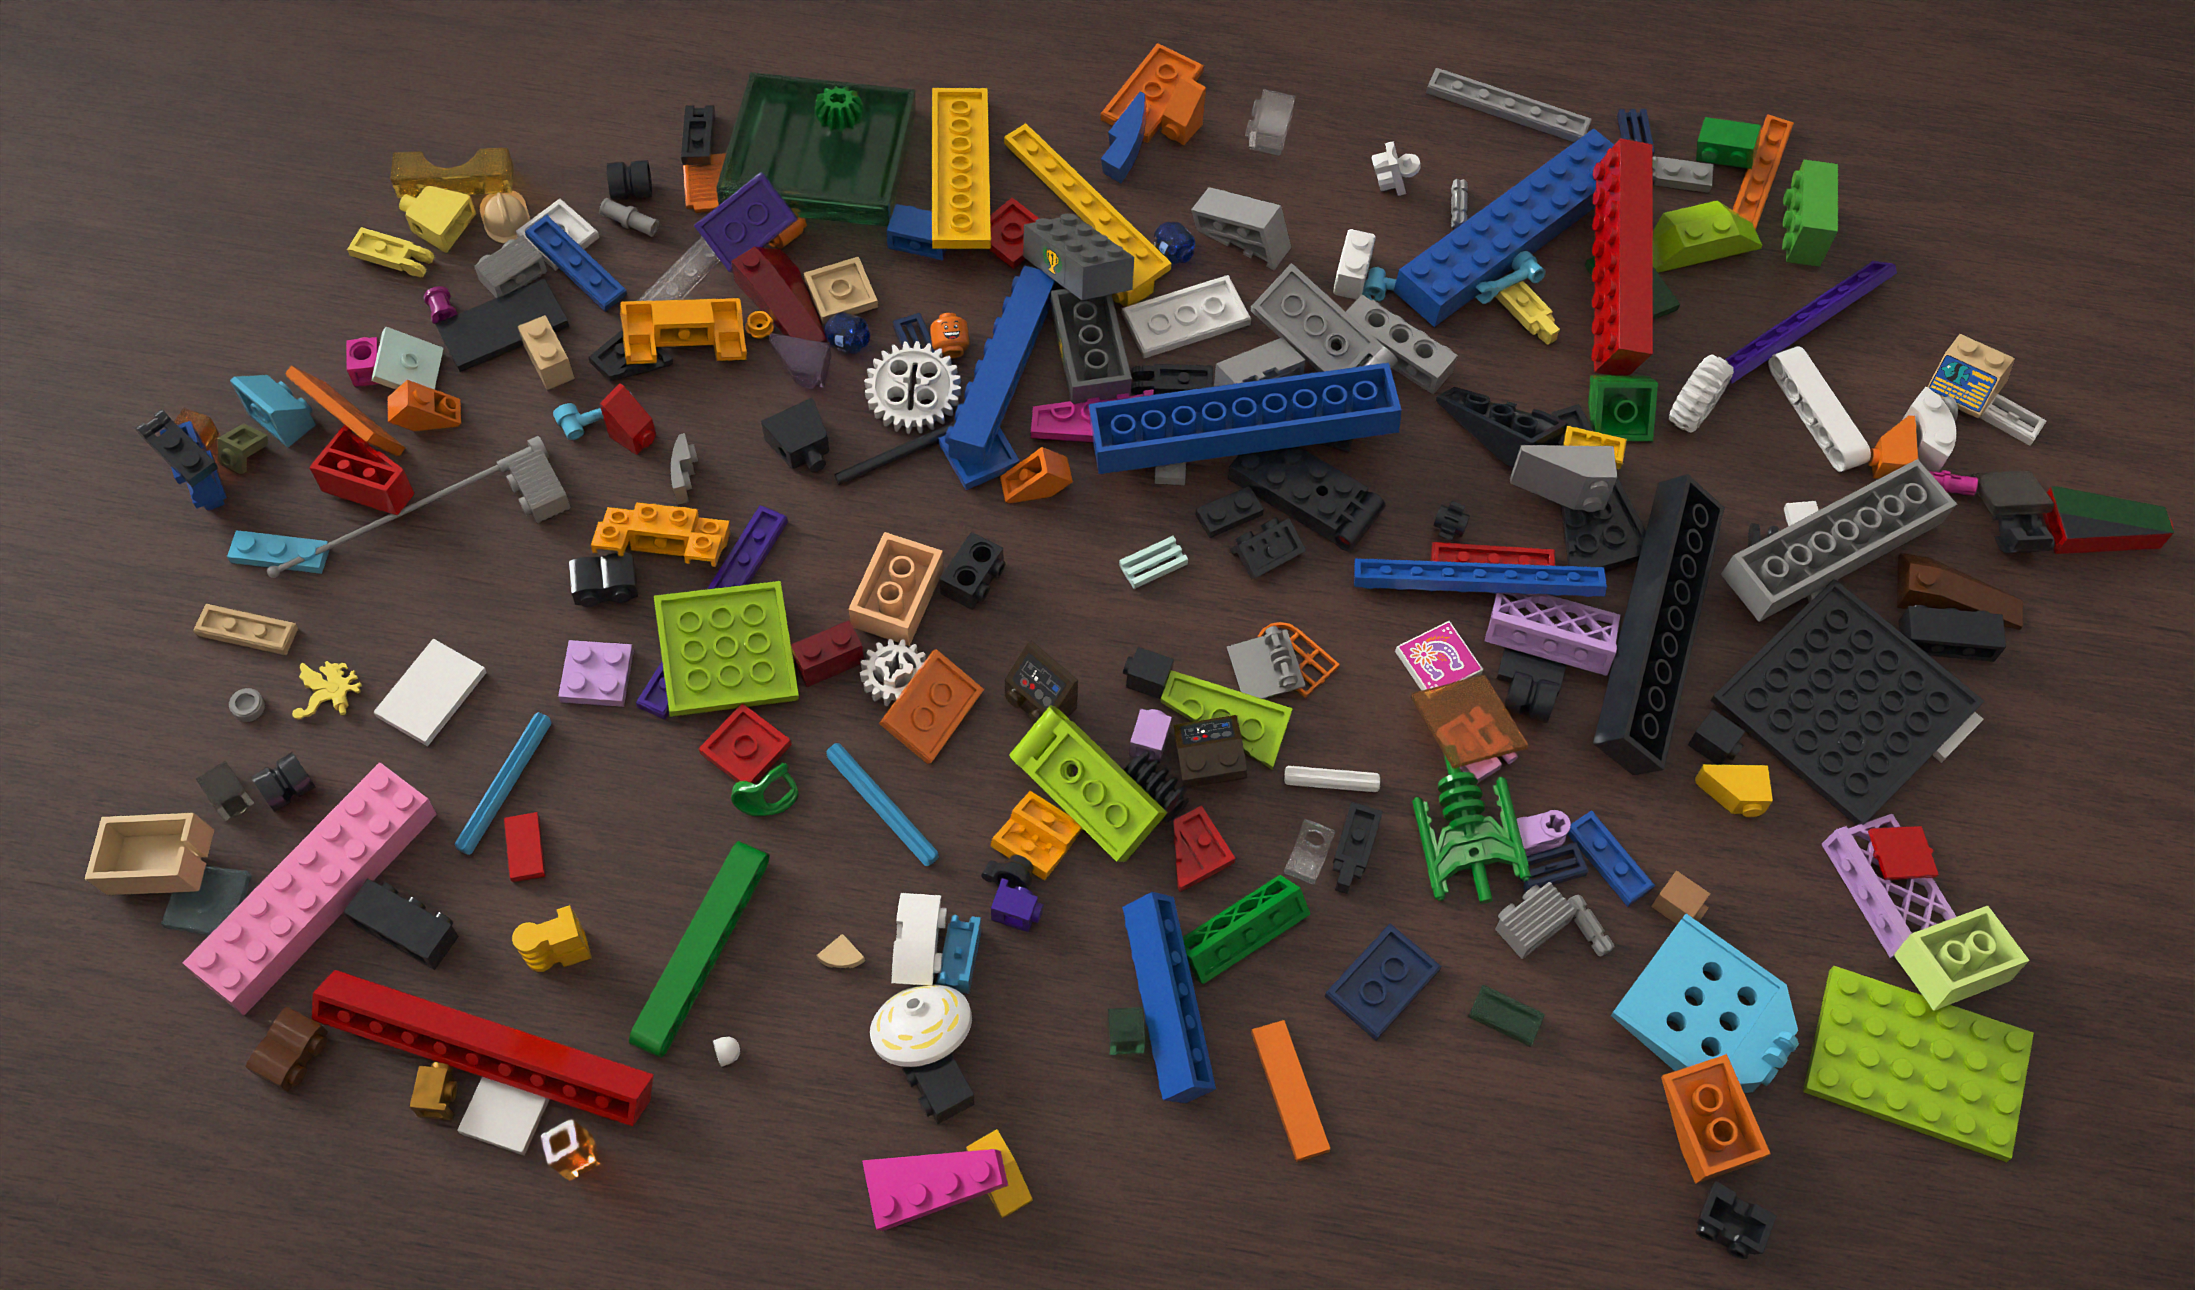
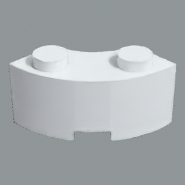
M1925 387L1912 403L1902 420L1909 415L1915 416L1918 460L1928 471L1939 472L1955 446L1956 425L1952 413L1942 398L1928 387Z
M901 893L896 920L897 935L896 941H894L891 983L932 986L935 973H941L942 953H937L939 928H945L947 908H941L940 895Z

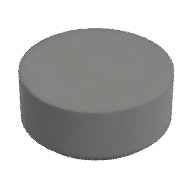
M244 688L232 695L229 701V708L236 719L250 722L262 715L265 709V701L255 689Z

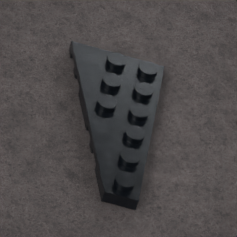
M1579 404L1553 411L1551 414L1567 422L1568 426L1593 431ZM1565 432L1556 446H1563ZM1618 478L1604 510L1587 512L1585 510H1573L1561 505L1568 566L1604 567V571L1639 561L1646 530Z

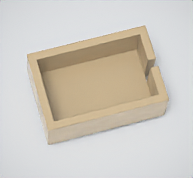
M195 813L101 817L85 880L106 895L198 892L206 863L201 858L208 857L214 829Z

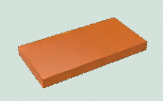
M1157 43L1101 112L1100 120L1113 126L1141 91L1145 94L1146 125L1143 141L1148 143L1162 126L1163 113L1180 77L1185 75L1197 81L1204 72V65Z
M292 365L286 371V377L367 443L395 456H400L405 450L401 443L326 382Z

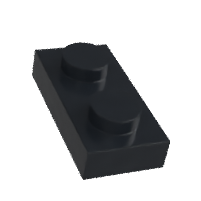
M1248 486L1196 508L1195 515L1208 537L1212 538L1263 516L1264 508L1251 487Z

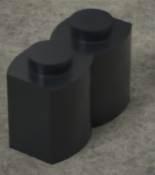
M613 553L602 557H581L569 561L571 592L575 605L594 607L606 600L625 603L630 599L638 597L635 563L632 553H624V556Z

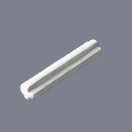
M1287 766L1284 773V782L1287 785L1378 792L1380 788V775L1370 772Z

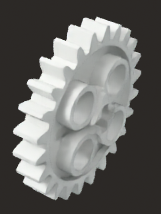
M916 341L914 348H909L908 343L904 342L902 350L892 345V354L882 351L883 361L873 359L875 369L868 368L869 378L864 380L865 388H867L865 390V397L869 400V409L874 410L875 418L883 417L884 426L894 422L896 432L901 426H906L907 434H910L912 427H917L918 432L922 433L923 425L927 424L931 430H934L933 421L937 420L939 423L944 424L943 414L953 415V408L951 406L959 405L958 397L956 396L961 395V387L958 386L961 384L960 375H956L958 373L957 366L951 365V357L946 356L942 358V349L939 348L932 353L930 343L924 349H920L919 341ZM913 365H918L916 372L917 384L914 386V406L912 410H908L910 403L909 390L912 388ZM899 370H902V371H905V372H906V373L903 374V375H895V374H894L896 371H899ZM926 373H934V374H936L935 376H933V377H931V378H927V377H924V376H923V375L926 374ZM894 397L903 398L899 402L890 401ZM924 399L932 400V403L926 405L920 402Z

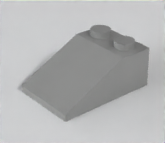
M1521 445L1510 477V483L1573 510H1585L1587 512L1604 510L1618 478L1614 446Z

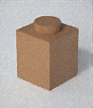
M1676 870L1651 907L1675 924H1678L1685 914L1699 922L1709 908L1704 902L1710 893Z

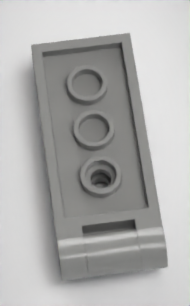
M1292 263L1251 306V312L1280 338L1283 337L1317 372L1389 363L1390 368H1392L1398 362V359L1390 350L1376 340ZM1338 343L1341 349L1338 351L1333 350L1331 344Z

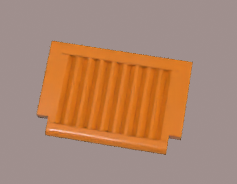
M727 153L712 154L711 165H683L686 209H694L695 213L711 212L731 196Z

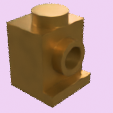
M432 1063L431 1067L419 1066L410 1108L417 1117L453 1120L454 1113L449 1108V1103L454 1102L456 1098L457 1082L452 1076V1066L444 1063Z

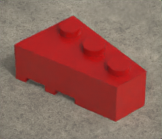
M345 424L309 467L322 492L397 516L415 494L404 470L382 452H377L370 447L369 443L357 437Z

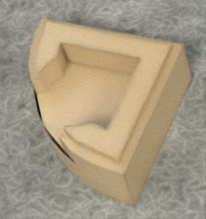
M843 934L816 955L822 964L831 968H854L865 962L864 956Z

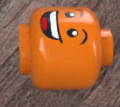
M955 313L941 314L939 319L931 324L932 347L935 351L939 348L942 349V358L950 356L951 359L961 357L970 346L967 322L961 317H956Z

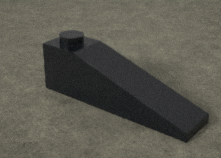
M1453 387L1436 397V402L1498 459L1513 468L1521 445L1556 446L1568 426L1567 422L1544 411L1533 409L1532 413L1516 409L1517 404L1507 401L1506 404L1492 403L1487 395L1458 387Z

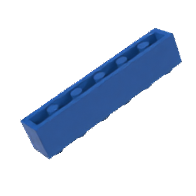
M1150 892L1123 907L1125 927L1128 931L1132 959L1138 979V989L1142 998L1145 1022L1149 1031L1152 1055L1155 1060L1159 1089L1163 1101L1187 1103L1216 1090L1174 897Z

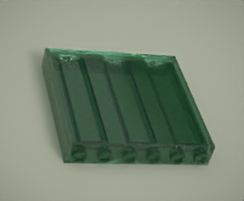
M750 72L716 187L718 205L723 203L760 172H763L797 217L888 227L894 209L916 113L915 89ZM835 85L838 89L847 86L849 91H857V95L863 103L860 124H855L853 130L844 129L843 133L840 129L830 132L829 127H821L817 116H815L817 95L824 93L825 88L834 89Z

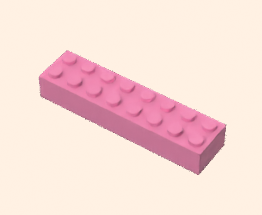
M379 762L192 952L183 964L196 978L245 1016L336 921L366 880L374 881L437 815L429 799Z

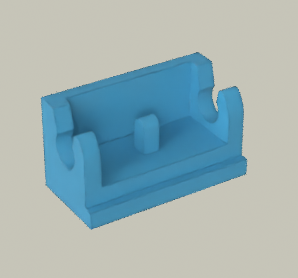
M958 915L951 917L942 953L941 973H938L936 984L952 987L961 993H970L982 931L980 917L972 916L969 922L960 921Z

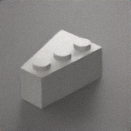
M1208 187L1191 209L1197 231L1226 246L1232 243L1244 249L1243 255L1249 258L1255 255L1267 261L1266 267L1272 270L1276 269L1291 249L1281 205Z
M1282 337L1216 363L1214 387L1304 374L1305 359Z

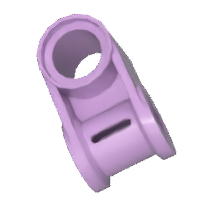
M1550 810L1530 817L1517 818L1526 856L1561 847L1571 826L1568 816L1558 810Z

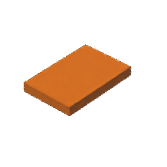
M935 649L879 722V725L925 763L930 764L984 689Z

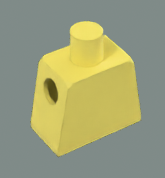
M433 186L425 187L417 198L405 194L399 203L400 210L406 212L405 216L411 231L445 253L450 250L476 215L469 195Z

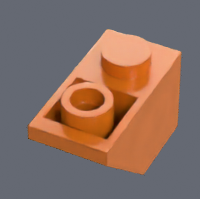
M406 380L388 396V422L412 431L458 427L461 424V402L459 398Z

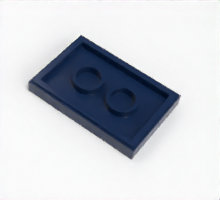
M1390 923L1328 989L1324 997L1377 1041L1437 975L1442 966Z

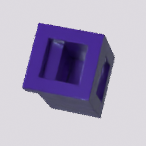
M1002 878L991 906V920L1029 932L1032 923L1039 922L1044 904L1039 903L1038 896H1035L1030 890L1023 887L1010 888L1008 880Z

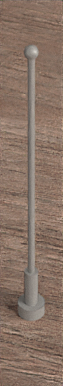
M536 436L527 440L529 447L497 461V465L403 508L398 516L394 514L387 515L316 548L315 555L336 547L499 470L501 473L509 470L507 464L540 449H542L546 458H549L548 452L541 438ZM297 557L282 565L270 566L267 569V574L271 578H276L280 575V572L305 561V559Z

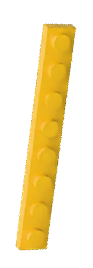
M1026 123L1004 137V144L1086 224L1091 225L1093 228L1096 222H1101L1155 275L1154 281L1171 270L1172 263Z

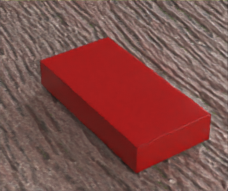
M534 812L504 818L511 881L518 882L546 877L538 813Z

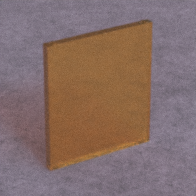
M1485 674L1411 694L1412 701L1453 769L1528 748L1527 741Z

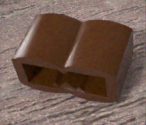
M285 1007L271 1025L266 1037L255 1048L245 1067L253 1074L288 1092L293 1086L299 1085L304 1079L308 1061L313 1056L319 1055L327 1043L326 1035L328 1031L321 1024L289 1007Z

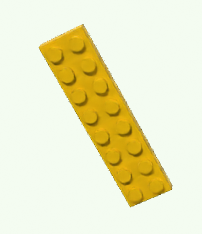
M932 88V249H991L988 88Z

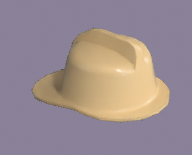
M508 189L494 191L483 198L480 204V214L485 231L495 242L505 244L508 240L517 239L516 230L530 221L525 200L516 191Z

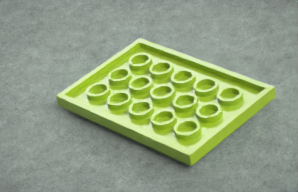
M1833 966L1829 970L1803 1092L2008 1162L2012 1159L2034 1033L1953 1005L1933 1010L1923 995Z

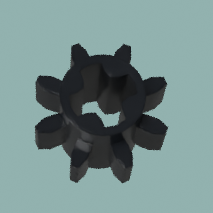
M1454 501L1450 503L1449 507L1441 505L1433 525L1440 528L1438 536L1452 541L1454 535L1463 536L1470 519V515L1463 513L1465 505Z

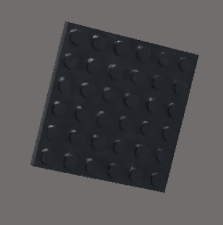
M1833 579L1722 686L1710 700L1856 826L1864 825L1984 703L1982 698L1836 579Z

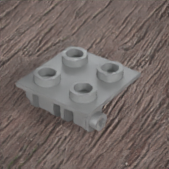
M1272 626L1265 630V636L1227 646L1242 693L1265 699L1306 687L1287 629L1281 631L1278 630L1277 626Z

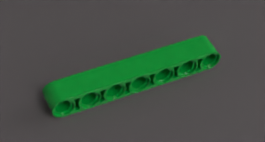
M740 841L734 844L634 1024L629 1036L630 1045L660 1058L667 1053L764 875L770 859L769 853Z

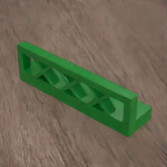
M1278 875L1183 936L1187 959L1196 980L1202 985L1309 916L1311 913L1301 888L1282 875ZM1280 888L1284 889V890H1282L1281 892H1279L1278 894L1271 895L1272 893L1276 892V891L1279 890ZM1254 907H1256L1255 909L1251 910L1250 912H1245V911L1248 910L1249 908H1254ZM1223 925H1228V926L1225 927L1224 929H1219V930H1217L1218 928H1220V927L1223 926ZM1202 942L1193 949H1189L1193 944Z

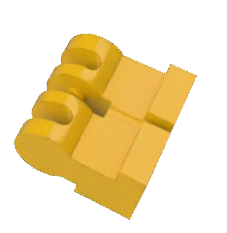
M570 905L557 909L558 918L538 925L531 922L523 923L514 930L512 935L513 944L533 971L544 972L558 962H561L563 967L592 958L584 928Z

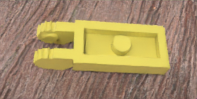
M363 227L359 229L347 249L352 257L399 271L404 270L409 275L420 278L426 274L427 269L420 263L409 260L411 256L419 262L428 264L432 263L435 258L431 251L413 245V242Z

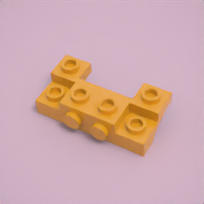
M740 298L621 302L620 304L626 364L657 363L656 347L714 345L716 361L746 360L747 350Z
M636 502L634 510L607 507L603 522H598L591 548L592 553H597L598 549L618 551L619 556H624L630 541L632 551L684 556L685 563L690 564L691 559L711 561V566L716 567L722 550L728 544L730 524L726 520L699 518L698 509L638 502Z

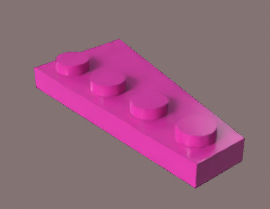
M1154 389L1143 391V394L1129 396V393L1118 394L1116 398L1099 400V397L1089 398L1084 403L1073 404L1071 401L1033 406L1031 438L1093 442L1089 404L1153 395Z
M996 1149L862 1161L876 1230L885 1231L1008 1186L1001 1151Z

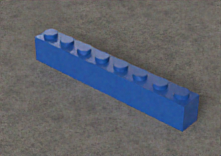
M1024 265L1020 276H1015L1013 279L1011 297L1006 296L1002 307L1003 315L1001 318L997 317L994 323L993 338H988L985 343L983 353L985 356L983 360L977 361L974 371L975 379L967 384L964 395L965 402L958 405L955 413L954 427L949 426L946 432L945 443L949 444V457L984 466L1050 310L1051 291L1057 290V282L1040 269Z

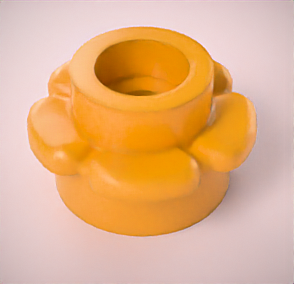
M755 311L748 316L745 330L753 338L762 339L773 332V319L764 311Z

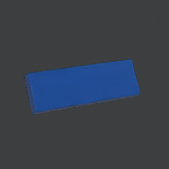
M1592 810L1571 824L1567 835L1574 843H1577L1580 851L1627 907L1654 889V883Z

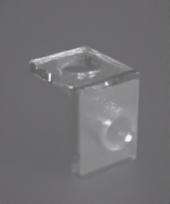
M1304 819L1284 873L1315 885L1328 854L1335 830ZM1311 831L1318 832L1323 836L1324 843L1313 845L1307 840L1306 834Z

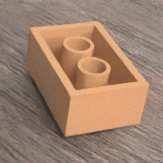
M884 532L849 607L850 622L853 628L886 639H892L898 643L904 639L906 645L910 646L944 570L943 551Z

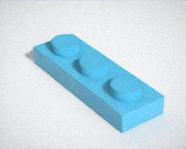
M236 530L227 558L230 563L270 567L273 565L279 566L292 559L301 557L305 561L286 570L322 574L329 550L315 555L316 548L327 544L328 541Z

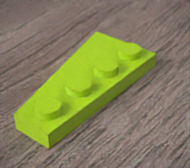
M1173 670L1170 671L1161 697L1162 704L1192 722L1237 715L1244 753L1273 770L1292 708Z

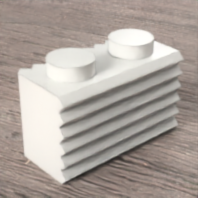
M1353 229L1348 230L1333 290L1335 295L1356 300L1362 295L1376 239L1374 234Z

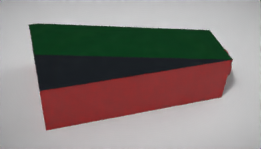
M2058 486L2050 487L2039 502L2046 527L2054 537L2053 549L2055 554L2161 549L2174 534L2173 522L2169 519L2166 508L2163 506Z

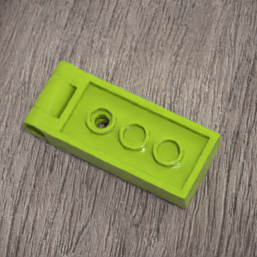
M1052 705L1047 708L1009 754L1010 758L1057 802L1116 862H1126L1167 814L1073 721H1070L1062 711ZM1075 766H1077L1078 773L1076 776L1073 774V769Z

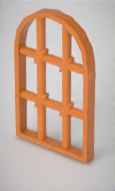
M1283 622L1271 623L1261 630L1258 637H1262L1266 633L1265 630L1272 626L1291 630L1295 633L1290 638L1293 649L1305 659L1299 664L1300 670L1309 664L1313 665L1323 674L1315 682L1301 670L1303 678L1312 687L1307 691L1302 688L1296 689V691L1306 699L1339 668L1340 664L1295 626ZM1300 637L1314 651L1311 654H1306L1294 641ZM1318 653L1333 665L1328 672L1313 660Z

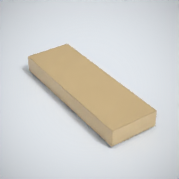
M205 604L193 631L196 636L287 655L298 627L296 623Z

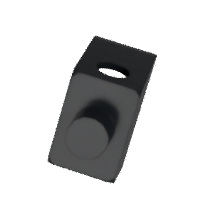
M813 398L761 421L764 439L790 468L795 469L807 464L811 472H818L826 466L823 455L830 451L828 436Z

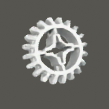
M1712 354L1704 358L1677 396L1670 410L1669 420L1682 430L1690 433L1696 431L1715 407L1729 384L1733 374V366L1721 357H1716Z

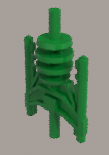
M1448 747L1443 749V754L1449 775L1439 780L1438 791L1442 793L1439 796V803L1442 807H1445L1442 814L1446 820L1451 822L1448 826L1442 827L1438 844L1435 831L1430 828L1432 819L1427 816V813L1430 811L1428 802H1423V799L1420 797H1416L1412 801L1435 900L1443 901L1446 897L1445 893H1449L1446 881L1458 871L1472 869L1480 904L1490 903L1493 901L1484 865L1495 862L1513 865L1516 877L1520 876V879L1524 881H1529L1531 878L1506 778L1499 777L1496 780L1497 785H1493L1495 796L1499 797L1497 805L1502 808L1500 812L1502 828L1491 816L1485 817L1480 815L1485 811V802L1479 800L1482 798L1483 793L1479 786H1475L1478 780L1473 773L1461 772L1456 748Z

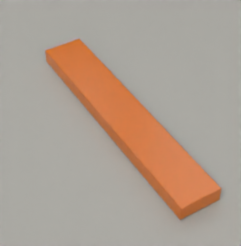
M1767 114L1761 129L1759 147L1752 169L1747 168L1732 209L1753 223L1755 230L1794 122Z

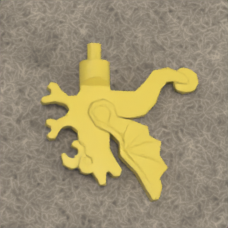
M326 661V666L319 668L320 672L327 676L328 681H326L320 673L311 670L307 665L301 663L300 670L302 672L299 677L304 681V686L311 688L315 693L311 696L307 709L297 708L293 710V717L297 720L310 717L316 713L322 702L331 699L335 710H338L340 715H345L346 708L349 706L346 693L349 691L357 694L361 692L359 688L362 687V684L360 682L355 685H349L353 680L358 679L357 675H355L356 672L353 670L350 672L349 677L343 678L344 671L341 670L343 668L348 669L345 663H340L339 665L337 663L331 664Z

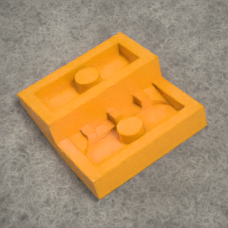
M1029 791L1012 810L1010 819L992 838L990 846L1008 858L1012 855H1020L1027 858L1034 866L1032 873L1045 881L1067 853L1083 828L1070 815L1032 791Z

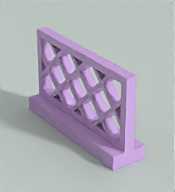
M1496 593L1484 641L1607 676L1617 650L1616 639L1620 615L1548 594ZM1503 594L1514 596L1518 600L1510 602ZM1535 604L1545 605L1548 609L1541 611ZM1525 607L1531 614L1524 616L1518 609ZM1566 612L1574 613L1578 618L1571 619ZM1556 616L1562 623L1554 625L1549 617ZM1596 621L1610 623L1611 626L1602 628ZM1586 624L1592 631L1585 633L1579 626Z
M1889 814L1866 822L1864 825L1860 824L1849 829L1847 826L1836 829L1822 843V846L1888 956L1892 958L1895 957V952L1912 934L1906 924V920L1921 926L1920 930L1936 925V923L1930 921L1932 910L1941 914L1945 921L1955 918L1956 915L1933 878L1907 879L1906 888L1904 889L1891 883V880H1884L1875 874L1871 863L1878 866L1879 863L1873 857L1874 848L1868 831L1871 828H1879L1885 825L1888 828L1900 827L1894 815ZM1853 836L1869 841L1867 851L1858 846ZM1914 882L1925 887L1928 892L1927 898L1912 892ZM1888 891L1903 897L1901 908L1894 905L1888 895ZM1910 901L1925 907L1923 917L1908 911Z

